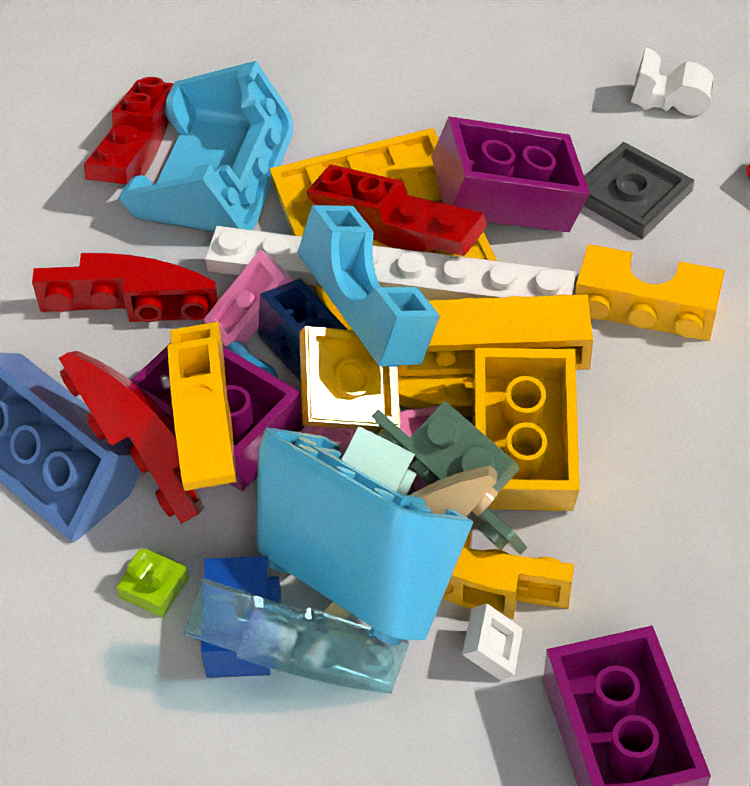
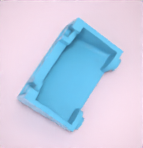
M257 61L174 82L166 101L165 114L179 135L155 185L143 175L132 177L129 183L124 185L118 199L131 215L141 220L215 232L216 226L246 230L254 229L272 187L270 168L281 165L293 135L291 113Z
M266 428L258 447L257 551L263 556H268L270 568L292 574L372 627L370 633L377 639L393 645H400L402 639L425 640L474 521L451 509H447L445 514L431 513V509L424 505L426 501L416 496L401 495L340 460L342 453L339 452L341 446L325 436Z

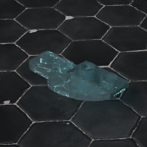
M205 578L201 580L183 634L235 651L236 658L267 668L334 685L390 694L393 691L409 646L408 640L402 639L400 645L389 644L374 637L370 633L371 628L306 607L305 611Z

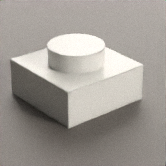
M487 603L471 609L462 655L499 680L514 676L523 628Z

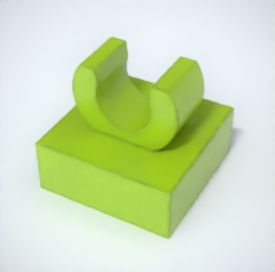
M146 548L139 549L128 564L127 572L116 586L118 596L163 618L188 581V569L186 566Z

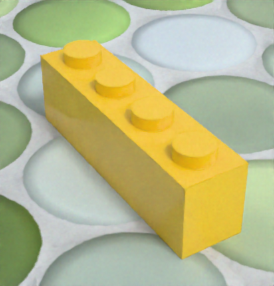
M588 294L428 300L440 317L423 362L418 365H399L398 376L472 374L475 348L575 349L576 370H589L593 347V333Z

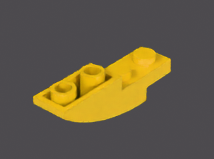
M219 321L171 329V344H168V363L175 434L184 491L237 482L231 412L227 399L223 341Z
M470 531L442 598L469 609L487 603L511 619H514L517 601L569 609L574 564L560 562L552 557L531 558L510 555L499 549H472L473 531Z

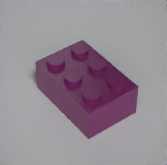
M448 116L431 156L443 203L482 212L486 222L570 233L590 195L569 134Z
M167 345L130 381L146 392L174 422ZM223 346L227 399L231 412L237 482L229 484L243 492L257 478L258 447L265 429L276 428L300 432L304 428L302 424L301 392Z
M653 625L546 649L543 683L578 786H708L711 774Z

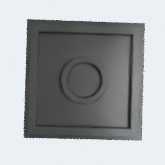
M622 142L585 177L590 195L584 207L643 240L693 191L694 179L628 143Z

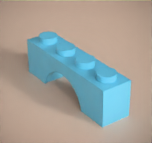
M312 205L297 252L378 366L397 367L399 365L422 364L440 315L418 287L380 286L373 265L372 245L374 232L354 206Z

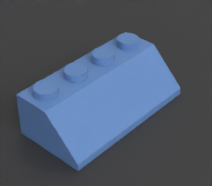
M0 353V482L70 541H77L130 496L141 474L129 451V448L134 444L128 437L113 446L109 444L106 438L103 440L98 439L87 422L86 414L90 410L84 402L73 396L70 391L20 353Z

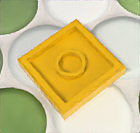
M305 326L299 331L303 426L357 429L360 426L366 430L381 431L382 428L371 417L379 409L400 428L397 367L378 366L353 330Z

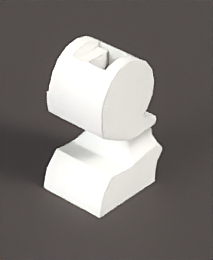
M645 47L635 77L631 103L641 106L643 110L658 107L668 111L674 106L680 113L690 116L706 112L710 107V94L714 84L712 73L702 65H698V63L686 61L668 76L660 75L661 58L655 51Z

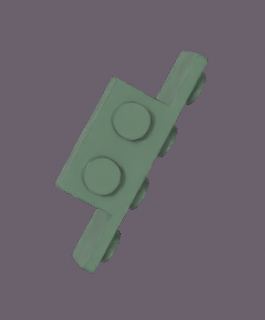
M446 401L435 410L411 437L406 435L379 409L371 416L382 428L377 434L378 436L415 454L413 457L415 460L409 466L428 485L463 471L490 465L498 472L497 483L493 488L499 492L520 470L517 463ZM488 507L477 516L484 522L478 530L499 550H502L508 544L521 555L527 549V546L519 536Z

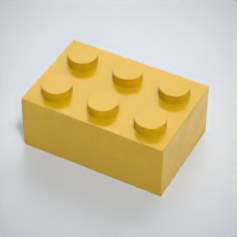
M475 348L472 370V424L511 457L520 468L498 492L488 508L490 510L573 511L580 491L575 349Z

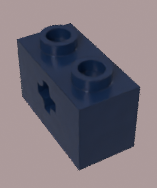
M299 278L260 294L258 335L301 383L299 331L305 326L348 329Z

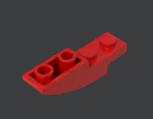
M145 77L138 79L111 112L112 129L84 163L85 180L127 185L132 177L146 175L162 143L169 123L165 114V105L174 83L163 82L158 77Z
M329 164L306 191L308 199L316 205L354 206L373 230V239L396 249L435 253L436 250L465 256L487 228L485 216L482 212L407 195L404 182L401 180Z
M81 253L78 267L33 269L32 285L40 312L126 308L129 322L201 320L206 317L218 302L215 281L179 265L152 258L114 253Z
M80 351L67 352L60 356L59 360L64 369L60 370V376L73 396L81 395L90 410L86 414L87 422L97 438L100 440L106 438L109 444L113 446L129 437L134 444L129 448L135 464L144 474L150 471L160 488L155 491V495L164 512L169 517L176 515L181 524L198 515L205 506L194 489L184 491L175 425L166 412L146 392L105 363Z

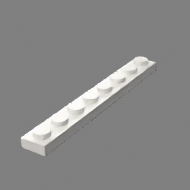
M216 226L205 258L207 271L240 275L257 252L262 250L270 254L293 280L300 278L305 284L321 286L297 253L302 239L301 236ZM372 246L374 270L381 287H418L427 300L555 296L559 294L573 295L576 271Z

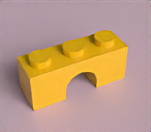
M592 244L587 245L576 283L575 295L588 294L590 317L592 319H602L632 325L641 329H652L681 335L686 338L710 341L725 270L679 261L676 274L671 280L661 284H649L633 275L631 271L633 252Z

